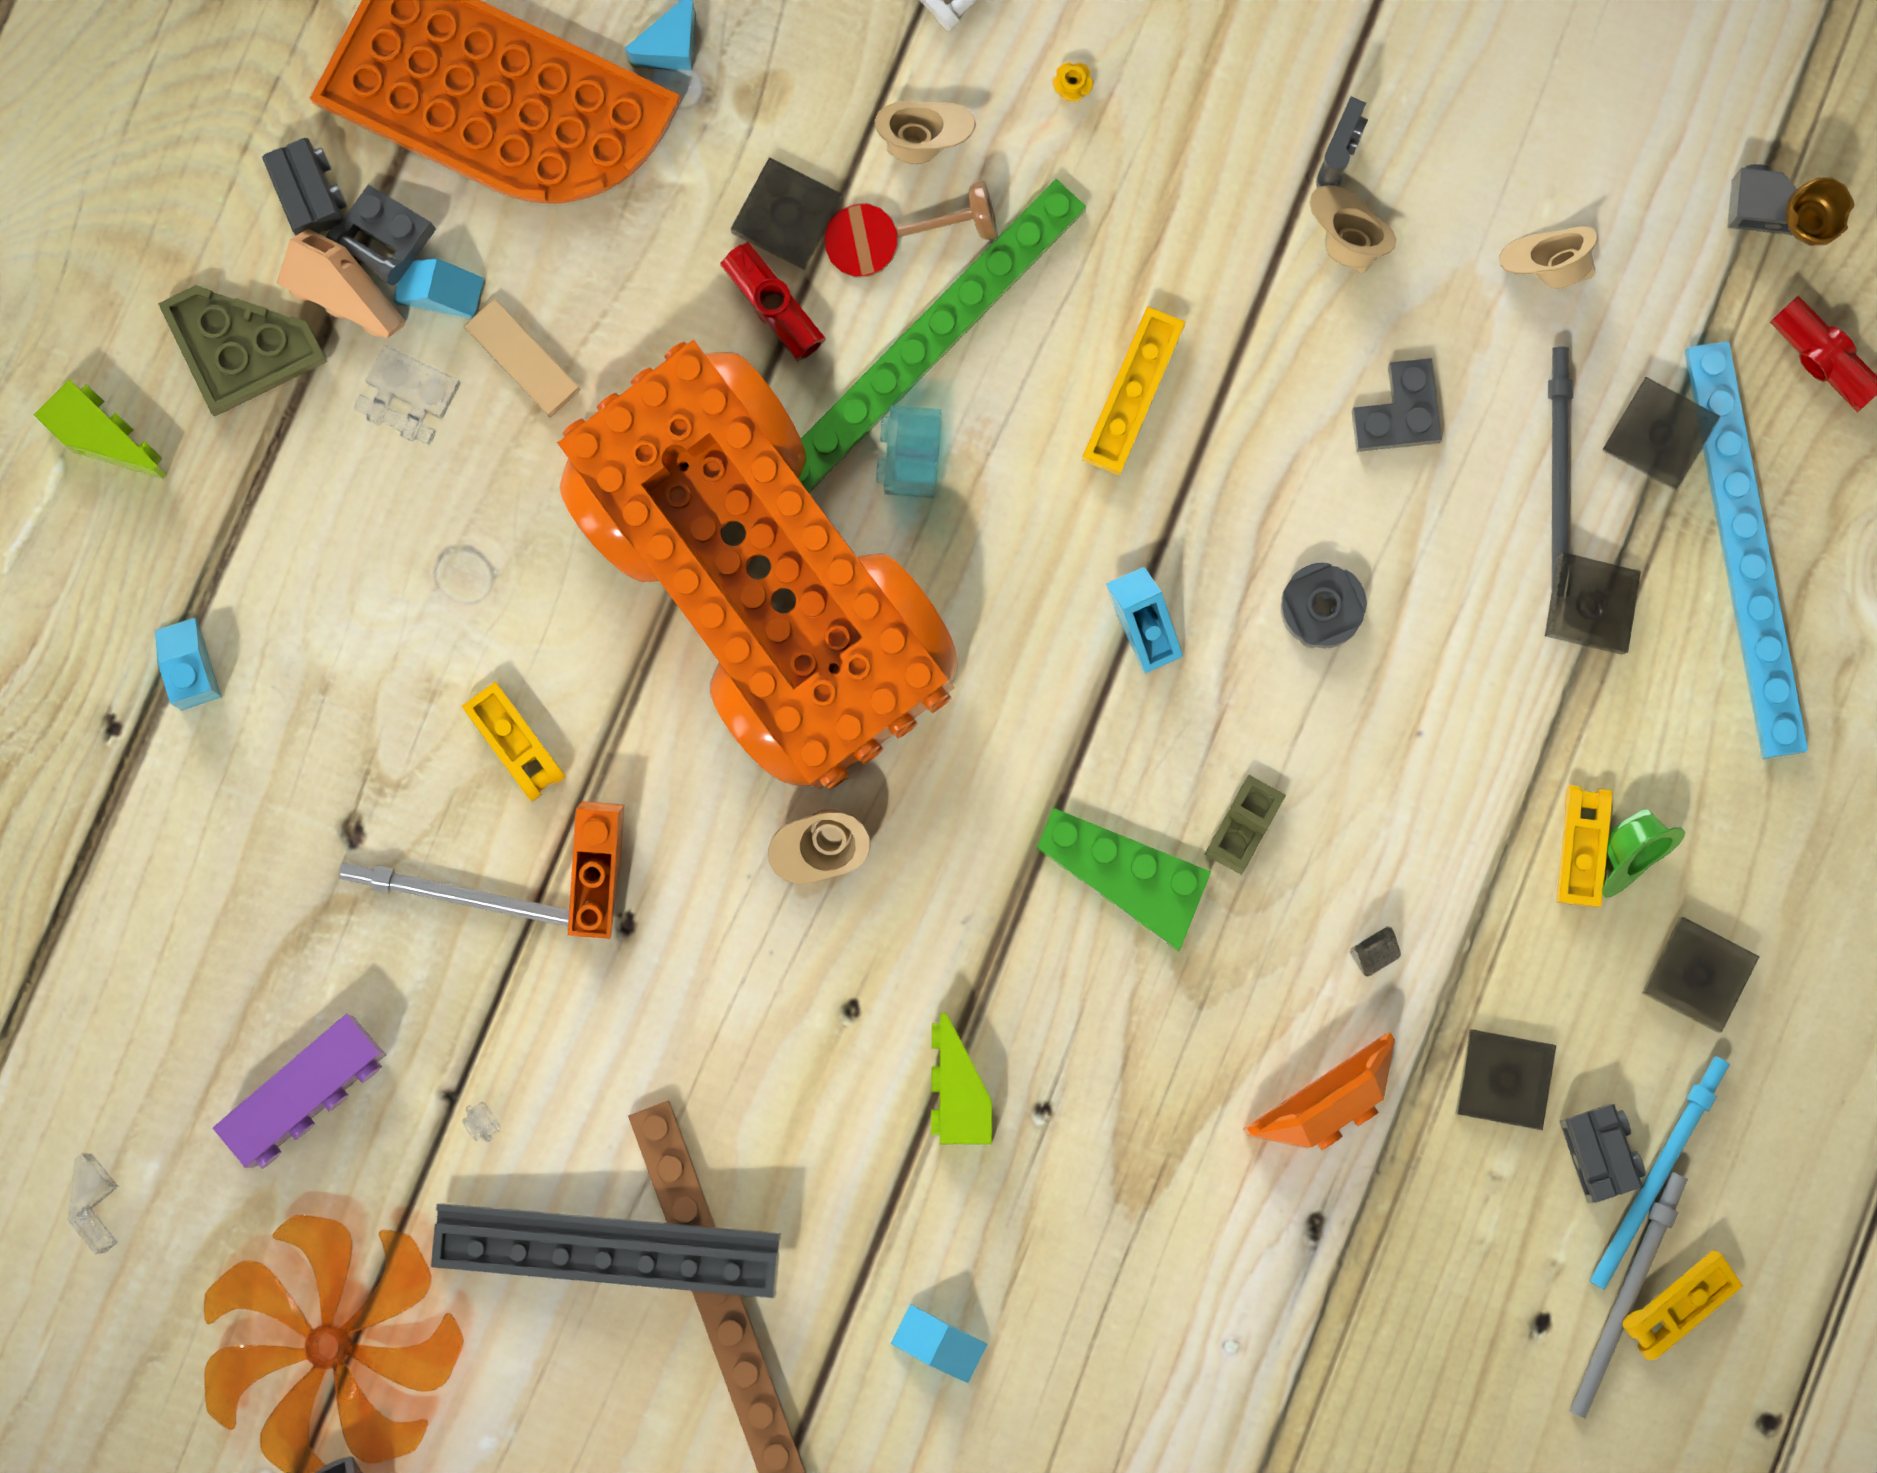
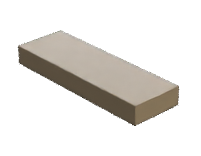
M495 298L464 325L465 330L549 418L580 391L579 386Z

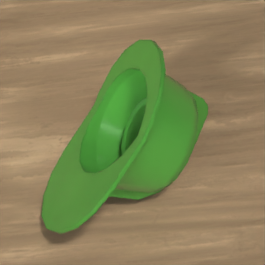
M1647 809L1641 810L1619 823L1612 830L1608 838L1607 852L1614 871L1606 880L1602 888V895L1606 898L1612 897L1627 888L1651 865L1670 854L1679 846L1685 837V831L1681 827L1668 829Z

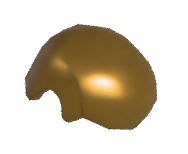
M1817 177L1800 186L1791 195L1786 209L1788 229L1796 239L1809 246L1828 245L1848 229L1847 221L1849 213L1855 206L1854 200L1843 183L1832 177Z

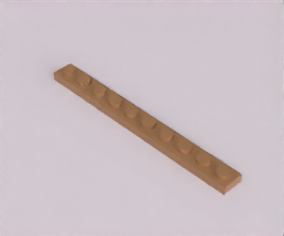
M668 1100L628 1115L666 1222L716 1227L670 1101ZM692 1291L758 1473H806L741 1295Z

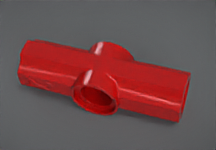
M749 242L735 247L720 262L722 269L754 307L759 319L771 328L797 362L808 358L826 341L824 335L792 297L787 285L776 277ZM770 294L780 295L784 299L783 304L779 308L771 310L765 308L762 305V301Z
M1799 295L1770 321L1774 328L1800 353V362L1808 373L1819 381H1827L1856 412H1859L1877 395V375L1856 355L1857 349L1850 337L1835 326L1829 327Z

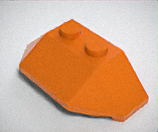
M1390 1032L1384 1034L1243 1128V1130L1249 1137L1303 1148H1312L1318 1145L1321 1151L1343 1137L1339 1129L1351 1121H1354L1358 1127L1379 1113L1375 1105L1384 1100L1395 1042L1394 1037Z

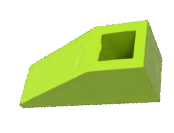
M69 379L33 414L73 453L162 479L167 475L157 465L163 458L146 441L138 446L128 436L133 429L116 412L109 418L99 408L105 401L87 384L80 389Z
M940 1013V1023H932L931 1049H940V1066H931V1092H940V1109H931V1136H940V1145H992V1100L947 1013Z

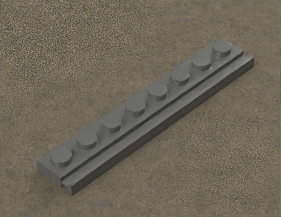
M444 1203L436 1205L438 1213L437 1223H435L431 1260V1267L765 1298L776 1297L779 1264L778 1252L781 1233Z

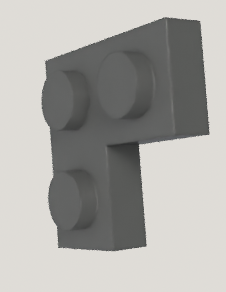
M1432 358L1390 362L1388 372L1392 404L1354 407L1352 409L1357 452L1438 444L1442 440Z

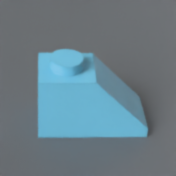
M1145 567L1106 583L1117 617L1144 673H1148L1183 657L1163 594Z
M195 617L156 630L157 662L170 704L183 711L222 698L197 618Z

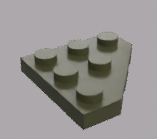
M197 285L158 303L201 394L214 417L328 362L311 326L305 320L292 316L287 317L269 311L265 307L237 298L232 299Z

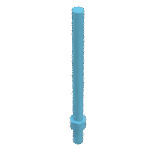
M1714 1056L1699 1085L1694 1084L1686 1097V1100L1689 1101L1688 1105L1589 1281L1603 1290L1606 1289L1703 1112L1710 1111L1717 1098V1095L1714 1093L1730 1066L1725 1060Z

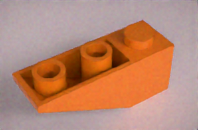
M582 801L576 808L568 936L611 939L622 849L625 804Z

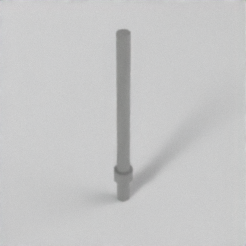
M343 862L340 868L339 879L370 885L373 891L389 894L391 890L568 927V909L396 874L395 869L379 865L373 869Z
M1671 1173L1659 1203H1653L1647 1217L1651 1220L1569 1410L1580 1417L1586 1418L1624 1330L1622 1322L1633 1309L1667 1227L1672 1229L1678 1215L1675 1208L1688 1179L1677 1173Z

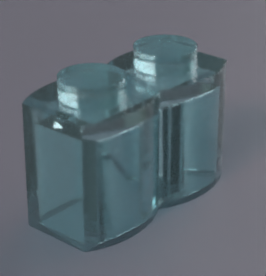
M891 405L890 417L882 416L880 441L888 442L886 458L878 457L876 481L884 483L885 494L935 498L942 427L941 409Z

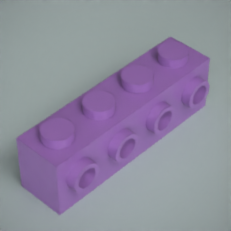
M345 1014L212 1129L245 1168H255L259 1165L263 1169L281 1155L282 1151L278 1147L291 1136L294 1140L301 1138L316 1124L312 1118L321 1110L326 1108L330 1112L339 1106L349 1096L345 1090L359 1079L361 1083H364L373 1077L382 1068L379 1061L386 1054L354 1016Z

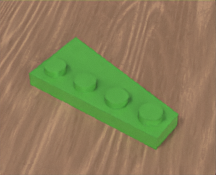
M1055 808L1051 811L1037 849L1080 881L1085 882L1113 905L1115 904L1129 914L1135 921L1166 941L1172 948L1178 952L1180 951L1211 871Z

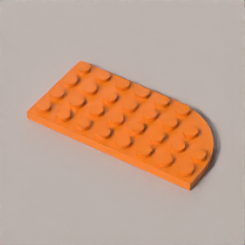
M362 0L310 97L312 104L511 198L542 204L579 201L603 193L623 182L639 169L654 152L682 101L679 94L481 0Z

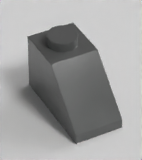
M1751 164L1741 168L1732 179L1727 228L1793 235L1786 223V209L1791 195L1797 188L1783 172L1771 171L1769 166Z

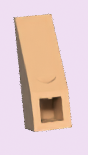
M306 229L290 239L276 284L289 289L290 294L298 299L311 300L325 307L326 311L332 316L342 319L347 318L363 326V329L373 336L388 338L404 327L405 319L345 246L310 229Z

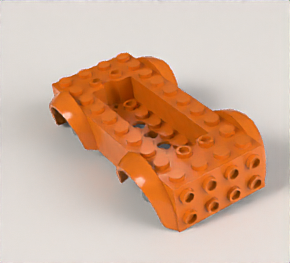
M694 339L688 344L680 342L665 354L666 361L654 370L648 367L639 372L631 380L632 386L621 395L617 393L609 395L597 405V413L586 421L579 419L573 422L563 431L564 438L557 442L568 457L559 486L562 499L580 530L592 545L617 569L640 582L660 581L719 662L710 681L711 698L722 721L747 754L770 775L784 783L796 786H814L818 789L828 787L831 790L850 776L847 769L857 761L866 764L884 750L881 743L893 735L899 739L918 725L915 718L926 709L934 713L952 699L949 692L955 688L952 683L954 682L958 667L957 652L953 640L937 610L910 574L898 562L884 553L857 557L799 480L806 462V454L801 438L785 408L757 370L738 353L713 352L705 354ZM733 521L741 523L746 530L744 541L736 546L727 545L722 539L723 527ZM763 556L768 558L771 563L770 573L763 579H753L748 573L749 563L755 557ZM779 589H789L795 594V607L788 613H779L772 606V596Z

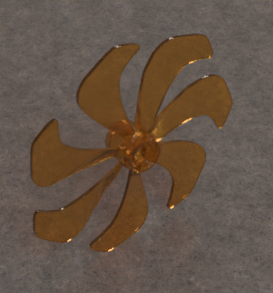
M294 1215L280 1225L272 1235L275 1240L284 1241L300 1248L307 1256L317 1282L322 1326L315 1329L311 1326L284 1285L268 1267L260 1262L252 1260L239 1262L216 1280L205 1292L204 1318L206 1324L214 1323L218 1318L235 1309H248L263 1313L284 1323L306 1337L304 1348L278 1345H235L215 1352L207 1361L204 1373L205 1403L210 1416L229 1430L235 1429L238 1402L240 1396L247 1388L272 1372L308 1359L314 1366L280 1401L266 1420L260 1433L261 1451L269 1462L284 1473H315L326 1465L310 1447L309 1422L315 1398L326 1369L333 1368L336 1400L342 1432L348 1448L356 1458L366 1463H380L415 1451L425 1435L428 1420L394 1422L386 1418L366 1398L345 1363L350 1356L381 1376L406 1388L422 1392L440 1388L451 1376L461 1353L464 1338L457 1321L450 1313L444 1315L440 1325L428 1340L408 1347L391 1348L352 1344L349 1336L401 1314L415 1306L427 1295L431 1287V1272L418 1245L410 1235L392 1230L379 1231V1238L383 1244L387 1262L385 1272L373 1294L342 1327L333 1323L352 1257V1238L348 1229L336 1220L310 1215ZM325 1334L332 1335L338 1343L337 1354L332 1359L322 1356L318 1348L319 1341Z

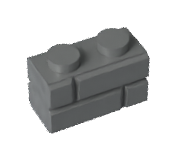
M302 138L288 144L284 148L280 147L262 156L295 236L306 229L320 234L321 231H327L341 223L344 218L340 209L347 207V204L338 184L330 186L325 172L332 169L322 146L314 149L309 138Z
M1609 1104L1559 1120L1587 1203L1600 1202L1643 1187L1640 1178L1646 1176L1644 1164L1637 1151L1632 1153L1630 1151L1626 1136L1631 1135V1128L1623 1110L1617 1111L1615 1104Z

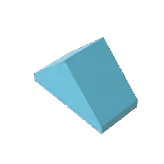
M693 0L679 1L625 47L628 62L634 68L692 71L696 20Z
M437 258L414 260L397 283L393 302L395 304L472 319L478 311L484 278Z
M911 1304L891 1342L892 1345L927 1365L966 1383H969L987 1346V1343Z

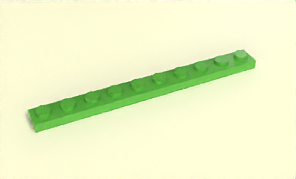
M1055 179L801 438L806 454V462L799 480L809 493L1086 211V205L1060 181Z

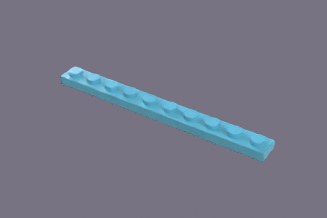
M1729 341L1688 347L1684 353L1762 759L1805 753L1808 751L1730 344Z

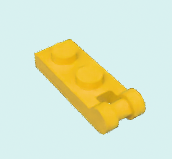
M496 681L461 706L531 802L542 795L540 791L554 782L557 785L566 778ZM537 759L543 769L530 778L523 768Z
M1568 785L1556 903L1600 908L1602 906V888L1604 886L1612 790L1598 788L1597 792L1583 791L1582 786ZM1581 807L1594 809V820L1581 819Z
M1713 1249L1642 1310L1634 1311L1627 1315L1622 1322V1326L1631 1338L1638 1340L1637 1348L1646 1360L1657 1359L1740 1290L1743 1285L1723 1255ZM1661 1322L1663 1327L1657 1332H1652L1651 1329Z

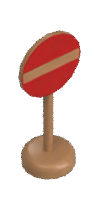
M984 181L970 186L969 199L971 209L900 227H895L892 218L879 207L868 203L848 206L834 216L825 233V250L830 262L842 273L855 278L870 277L883 271L891 263L898 248V237L974 219L976 229L982 239L991 240L998 238L995 215L987 186Z

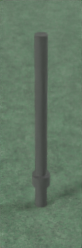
M1568 347L1552 348V379L1548 381V399L1552 400L1551 596L1558 598L1569 596V399L1573 398V380L1569 379Z

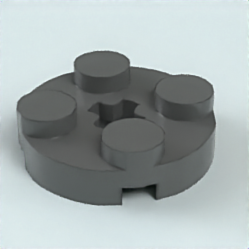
M1315 563L1300 569L1293 575L1282 593L1280 609L1283 622L1290 634L1309 648H1333L1347 642L1360 627L1366 611L1365 591L1357 577L1348 570L1331 566L1332 564ZM1322 595L1325 600L1332 599L1335 605L1330 608V616L1324 617L1321 612H1314L1312 607L1316 604V596Z

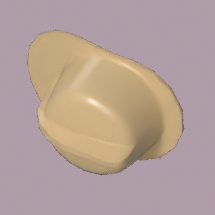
M896 102L882 108L877 113L875 119L876 131L887 142L888 154L908 164L929 162L944 148L955 147L965 142L973 134L976 126L974 115L966 107L949 102Z
M1325 185L1318 187L1311 194L1309 202L1311 212L1318 223L1326 230L1325 247L1328 255L1336 262L1351 267L1359 273H1364L1369 270L1377 257L1387 255L1395 248L1396 237L1393 230L1379 219L1353 192L1340 186Z
M1579 226L1562 231L1524 236L1511 242L1502 250L1499 256L1500 266L1505 271L1514 274H1535L1539 280L1550 288L1560 289L1569 287L1595 276L1596 268L1591 250L1597 243V232L1591 227Z
M835 809L821 810L812 816L793 821L776 832L768 847L769 863L775 874L787 882L795 884L813 883L857 869L868 856L870 836L864 824L854 816Z

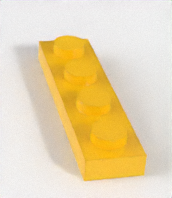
M1149 306L1146 307L1083 453L1082 461L1118 476L1121 475L1185 327V321Z

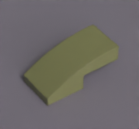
M1248 775L1204 855L1242 875L1286 795Z

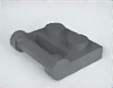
M1352 96L1350 97L1324 155L1322 166L1316 178L1317 188L1325 185L1340 186L1342 180L1341 172L1348 166L1350 155H1354L1368 122V119L1362 117L1366 102Z
M368 184L341 223L332 227L326 238L345 246L356 260L378 272L381 280L389 285H395L403 277L435 232L436 227L429 220ZM360 230L395 251L393 257L386 259L355 240L354 237Z

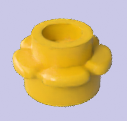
M1066 62L1057 68V76L1053 78V88L1063 99L1072 102L1079 101L1092 91L1094 81L1090 78L1091 71L1085 64ZM1070 78H1076L1077 83L1071 84L1069 82Z

